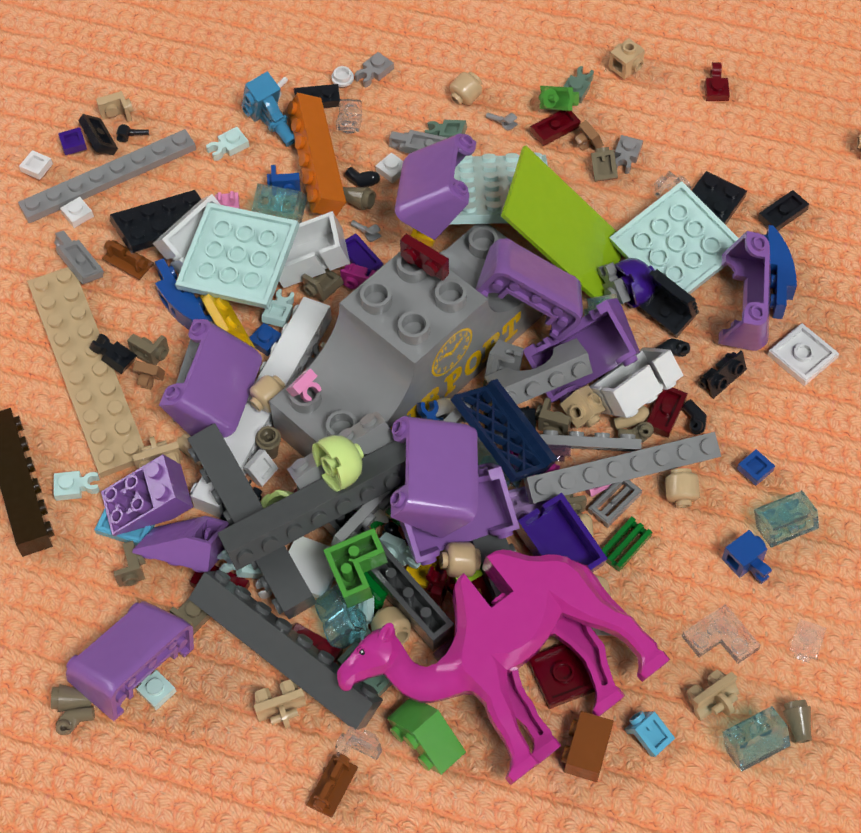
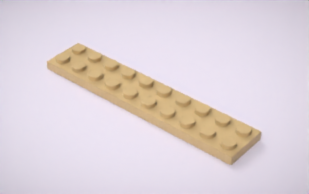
M69 267L28 280L29 288L100 478L135 466L132 455L142 452L144 444L114 369L101 360L102 354L94 353L89 348L92 341H96L100 333L79 280Z

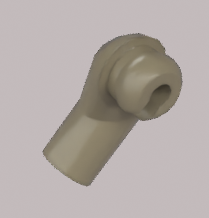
M641 422L633 429H619L618 438H620V434H634L636 439H642V442H644L653 434L654 428L649 422Z
M94 707L66 710L56 723V732L60 735H69L80 722L95 720Z

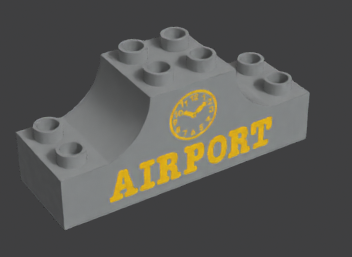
M475 224L450 247L440 252V254L449 258V275L443 281L435 276L428 275L417 265L406 262L401 256V252H399L339 303V315L331 336L317 358L306 369L311 368L315 372L317 377L312 382L318 383L322 390L316 393L312 388H308L307 394L312 398L310 402L303 401L300 394L292 397L286 389L296 380L294 379L269 401L274 428L280 432L281 438L303 457H306L312 453V445L331 435L338 436L342 430L351 428L367 414L378 411L392 431L393 422L403 416L422 418L417 412V403L425 402V408L428 410L430 401L452 398L487 366L489 353L498 339L512 344L544 315L542 312L510 294L501 299L498 297L499 293H489L486 298L476 290L490 246L495 241L507 237L490 224Z

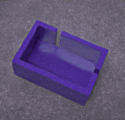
M563 493L544 503L540 510L536 508L518 520L520 529L515 531L533 556L548 554L565 556L587 565L592 572L602 567L608 559Z

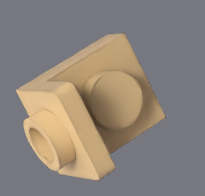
M122 91L96 99L102 120L124 113L127 122L132 121L130 112H133V107L130 99H125Z

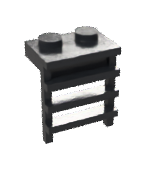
M658 269L652 270L649 274L655 285L654 294L639 307L675 337H678L699 313L698 306H696L697 303L695 302L696 299Z

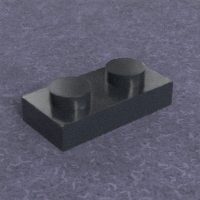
M338 84L294 88L295 95L302 93L320 97L324 108L341 107Z
M82 114L78 121L90 140L92 148L101 154L114 155L118 147L102 119Z
M792 190L761 211L758 215V220L767 228L769 225H773L779 231L806 212L810 204Z

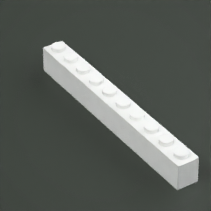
M303 297L300 304L294 307L290 322L283 326L279 341L273 344L267 362L264 361L262 363L260 375L254 381V384L265 375L271 377L276 375L287 386L303 373L308 357L313 355L314 344H319L332 320L329 305ZM251 395L248 397L237 429L232 435L224 438L245 476L247 472L243 468L244 465L260 449L255 440L256 434L261 428L265 426L273 427L274 425L272 413H267L264 410L258 412L249 401L252 398ZM201 477L199 482L193 485L190 492L194 508L220 518L226 507L223 503L218 505L211 491L215 489L212 482L207 484L204 478Z

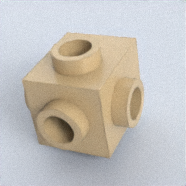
M628 38L610 52L609 68L623 79H626L643 67L645 50Z
M589 385L576 390L560 404L567 416H571V423L577 429L585 425L588 428L592 427L601 420L599 415L606 410L602 405L601 398L592 391Z

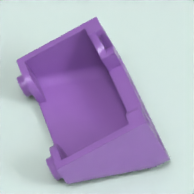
M459 133L408 154L402 164L395 204L396 216L402 222L436 240L469 203V191L464 182L454 178L455 168L465 156L473 154L476 149V141L467 134Z
M746 231L722 254V266L728 265L733 270L732 279L744 281L743 312L741 321L734 320L729 329H722L719 332L718 344L757 351L764 347L769 339L770 245L764 235Z
M499 239L490 246L476 286L478 292L486 298L489 293H499L498 297L501 299L510 294L547 315L545 324L548 326L552 325L549 335L559 341L580 324L583 316L581 282L575 276L568 274L510 239Z
M617 298L607 299L596 306L597 309L589 311V314L582 317L580 324L560 341L549 336L537 343L536 346L531 344L524 349V354L532 369L545 364L551 358L554 347L576 338L587 351L593 373L546 392L548 398H551V403L558 400L562 403L574 391L623 364L626 367L638 360L637 355L640 353L638 345Z
M194 319L188 335L193 342L200 344L185 382L168 386L164 391L159 406L190 436L215 423L223 438L232 435L238 427L250 395V388L254 384L262 363V356L255 348L206 319Z
M403 416L393 422V439L399 443L406 442L405 485L395 491L390 499L391 518L441 538L470 523L478 511L477 430L467 424Z
M494 463L478 465V511L474 519L467 525L441 538L399 521L415 563H421V565L436 562V557L440 555V551L445 550L446 545L450 542H469L489 534L492 536L497 535L498 539L512 536L514 530L520 529L502 468Z
M146 601L137 602L131 606L124 617L81 654L73 656L66 665L67 681L111 720L115 721L124 713V709L121 708L122 702L126 697L130 700L134 696L133 689L167 658L176 659L178 653L185 658L194 649L193 627L184 619Z

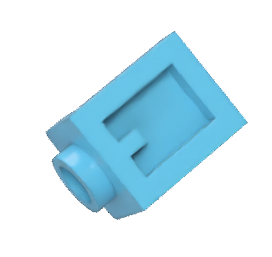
M655 711L637 712L629 719L630 724L624 729L627 734H634L651 757H656L675 739Z

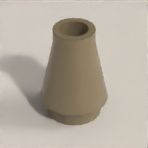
M343 187L347 203L362 210L373 207L376 197L375 191L369 187Z
M271 426L261 428L256 434V443L261 450L267 452L271 459H274L278 456L281 434Z
M62 684L59 687H52L51 709H58V712H63L68 709L91 707L92 702L74 687Z
M806 700L785 703L783 714L794 736L795 743L812 741L811 706L807 705Z

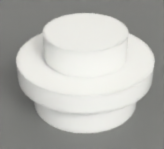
M339 66L332 73L333 84H338L339 87H347L354 80L352 71L346 66Z

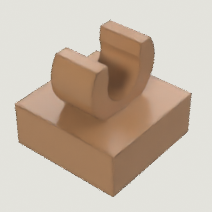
M587 120L579 125L582 133L575 137V141L582 151L587 150L590 145L595 149L604 146L600 135Z
M135 360L133 371L140 375L137 385L151 390L154 379L163 381L165 371L162 368Z

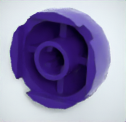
M628 258L614 264L617 270L616 275L618 278H622L631 299L626 304L631 308H635L647 302L655 291V285L649 274L654 268L637 258Z

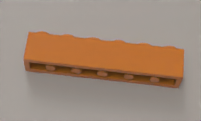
M297 93L293 100L289 102L287 113L291 120V130L294 134L295 148L297 149L299 165L302 169L307 201L309 202L311 213L323 215L333 211L335 216H337L346 204V199L322 99Z

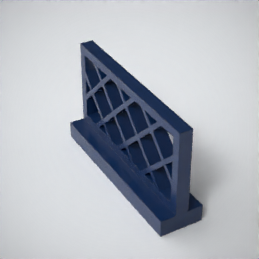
M498 379L491 380L487 386L455 394L450 399L469 426L477 430L478 438L498 465L501 466L511 482L532 475L543 474L558 460ZM464 402L472 405V409L467 407ZM479 409L488 413V417L479 413ZM479 422L487 425L488 430L483 428ZM494 429L503 433V437L495 434ZM495 443L503 446V450L499 449ZM510 450L517 453L518 458L511 455ZM510 463L518 467L517 473L510 465Z

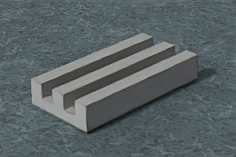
M630 480L614 483L588 508V513L594 514L596 516L595 519L599 522H604L603 525L608 528L642 494V490ZM623 484H625L626 487L602 511H600L598 508H600ZM632 490L633 492L607 517L606 515Z

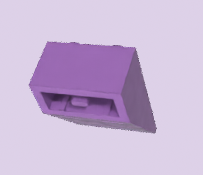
M164 454L101 491L113 536L172 520L193 508L181 464Z
M202 516L154 527L133 549V553L142 555L146 559L165 561L173 566L188 567L196 572H209L219 560L217 556L225 550L217 533L230 525L224 520Z

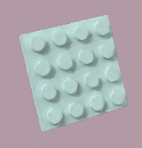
M682 181L609 237L613 246L625 259L637 258L644 261L648 266L651 265L654 270L658 269L689 294L725 267L722 266V254L739 239Z
M208 202L175 283L176 288L201 295L210 294L215 298L219 297L228 301L269 309L299 229L298 221Z

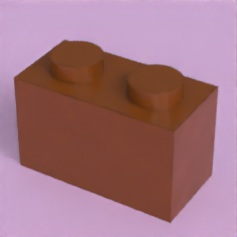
M583 711L580 712L578 720H572L569 736H572L573 740L571 746L565 745L561 762L566 763L564 773L598 782L613 727V720Z

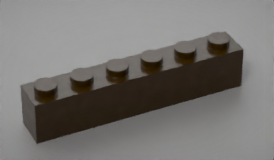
M11 408L0 411V489L16 546L22 557L53 547L50 537L55 536L51 522H46L44 515L48 514L44 499L39 500L38 493H41L42 489L38 478L33 479L32 472H35L36 469L32 457L27 458L26 451H29L30 448L26 437H21L20 431L24 430L19 415L14 416Z

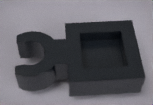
M99 334L97 340H93L89 347L94 353L102 354L101 360L120 374L137 357L135 353L118 341L114 345L110 343L109 338L104 334Z

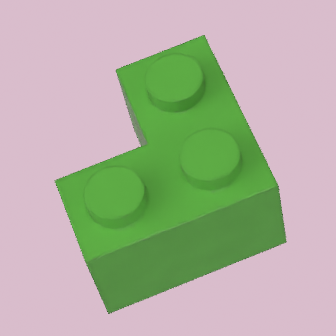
M374 528L323 550L347 608L373 598L364 573L388 563L385 551Z
M408 699L387 717L392 725L390 731L399 742L405 741L410 748L417 750L420 755L417 759L427 771L432 769L442 775L466 753L439 710L426 703H419Z

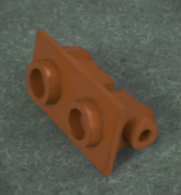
M108 240L105 243L104 248L107 249V253L102 257V260L138 280L154 265V262L136 252L131 253L127 247L115 240Z
M340 754L339 757L333 755L306 806L332 818L358 766L349 763L350 759L343 754Z

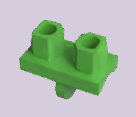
M540 86V109L572 111V106L579 105V92H573V87Z

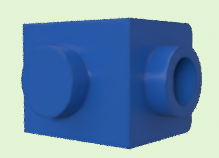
M271 165V174H267L268 188L273 189V196L301 195L299 173L277 174L276 165Z

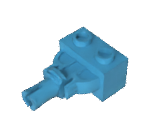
M267 71L245 84L241 105L242 110L254 122L261 119L268 126V130L276 132L285 145L289 147L295 143L293 131L287 125V116L283 115L278 107L281 89Z

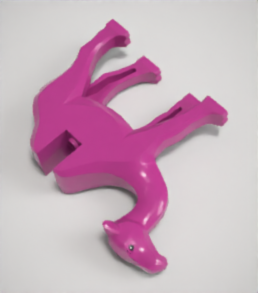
M497 550L486 556L482 569L501 594L489 606L464 573L457 579L453 590L455 637L447 653L436 664L428 667L416 664L396 637L394 625L387 623L382 628L368 634L359 643L353 653L338 669L337 680L341 690L350 691L356 683L384 675L402 695L419 703H434L461 695H475L485 706L487 716L504 742L510 756V767L505 779L512 785L561 747L560 743L552 735L551 730L539 717L532 700L527 696L518 671L521 666L538 653L550 636H554L569 647L583 662L595 690V704L592 713L596 716H601L625 695L613 681L607 662L605 645L592 628L616 636L629 647L638 659L637 677L642 682L665 665L670 658L664 651L658 649L657 643L642 630L635 619L628 615L611 598L587 565L561 555L528 556L511 550ZM517 722L525 728L533 742L531 753Z

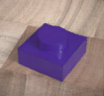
M80 127L58 133L65 155L87 150Z

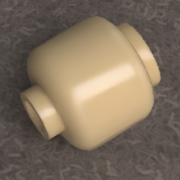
M473 72L460 73L450 84L451 99L458 105L462 103L467 106L471 105L482 93L481 79Z
M265 375L251 386L250 395L252 398L249 401L258 412L264 410L267 413H271L269 401L282 391L286 385L276 375L273 377Z
M688 468L671 470V474L665 478L667 500L676 503L677 508L691 507L692 502L700 498L698 475L692 473V470Z
M450 542L446 545L444 552H440V568H444L447 575L451 578H459L463 573L467 577H471L475 574L476 570L480 569V550L475 548L471 542Z
M390 606L379 609L372 619L371 631L380 629L387 623H392L395 628V635L403 645L410 636V621L397 607Z

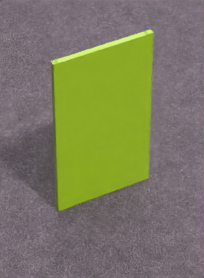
M523 146L501 217L556 267L575 276L581 282V289L597 304H600L607 299L602 285L605 281L599 275L598 268L612 262L616 264L621 259V253L613 246L609 239L617 231L529 147Z

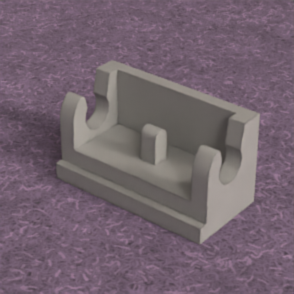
M498 339L489 353L485 376L506 367L520 371L524 349ZM484 378L483 387H484V386H487V385H486L485 378Z

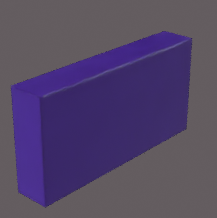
M356 233L345 239L350 264L354 263L368 268L366 276H369L372 270L378 271L384 266L383 262Z

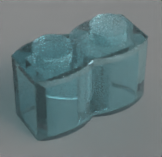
M338 584L316 599L317 604H315V608L323 622V630L331 646L345 649L367 632L365 614L359 609L358 604L347 608Z

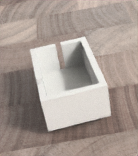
M213 194L202 198L152 243L166 260L170 258L173 260L170 265L173 266L178 274L181 271L207 203L221 205Z
M333 211L299 223V229L279 280L283 288L302 282L301 276L303 274L313 278L326 273L325 269L327 268L332 271L350 264L343 228Z
M643 347L639 350L640 353L637 355L638 360L626 367L623 364L619 365L589 386L602 400V405L606 409L602 414L630 418L639 412L638 409L644 404L655 401L658 398L657 395L663 390L674 387L677 383L676 381L684 375L671 350Z

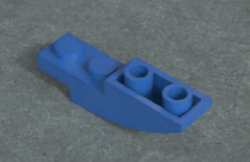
M769 225L766 235H762L767 238L770 245V288L773 289V294H770V308L773 309V318L783 319L787 300H793L797 287L796 271L786 242L773 225Z
M164 258L155 261L157 272L161 279L155 285L159 298L170 314L188 330L194 319H206L213 323L209 314L205 316L203 312L205 306L200 296L196 298L194 293L176 288L175 279H177V274L173 266L168 267Z

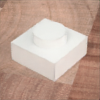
M32 150L19 165L22 173L40 180L53 163L51 158Z
M391 152L376 165V172L391 183H394L400 178L403 160Z
M81 197L60 208L63 216L73 228L94 217L92 210Z
M261 449L243 467L255 484L262 487L279 469L267 452Z

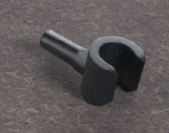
M121 124L116 133L117 141L127 142L129 136L149 135V129L134 130L125 124Z

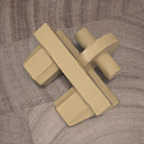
M154 436L149 438L151 445L142 447V452L132 455L137 469L162 454L181 464L180 460H183L177 441L167 444L166 440L156 443Z
M718 669L712 672L707 678L710 687L706 690L696 684L688 689V699L694 706L695 716L700 721L711 713L717 715L722 711L727 716L734 713L735 709L732 703L738 700L739 690L736 686L737 676L732 671L727 675Z
M290 679L279 684L282 692L281 696L272 698L269 688H263L254 692L256 702L254 708L259 722L267 719L271 720L272 725L283 722L285 729L291 727L288 719L299 716L297 709L307 706L302 688L299 689Z

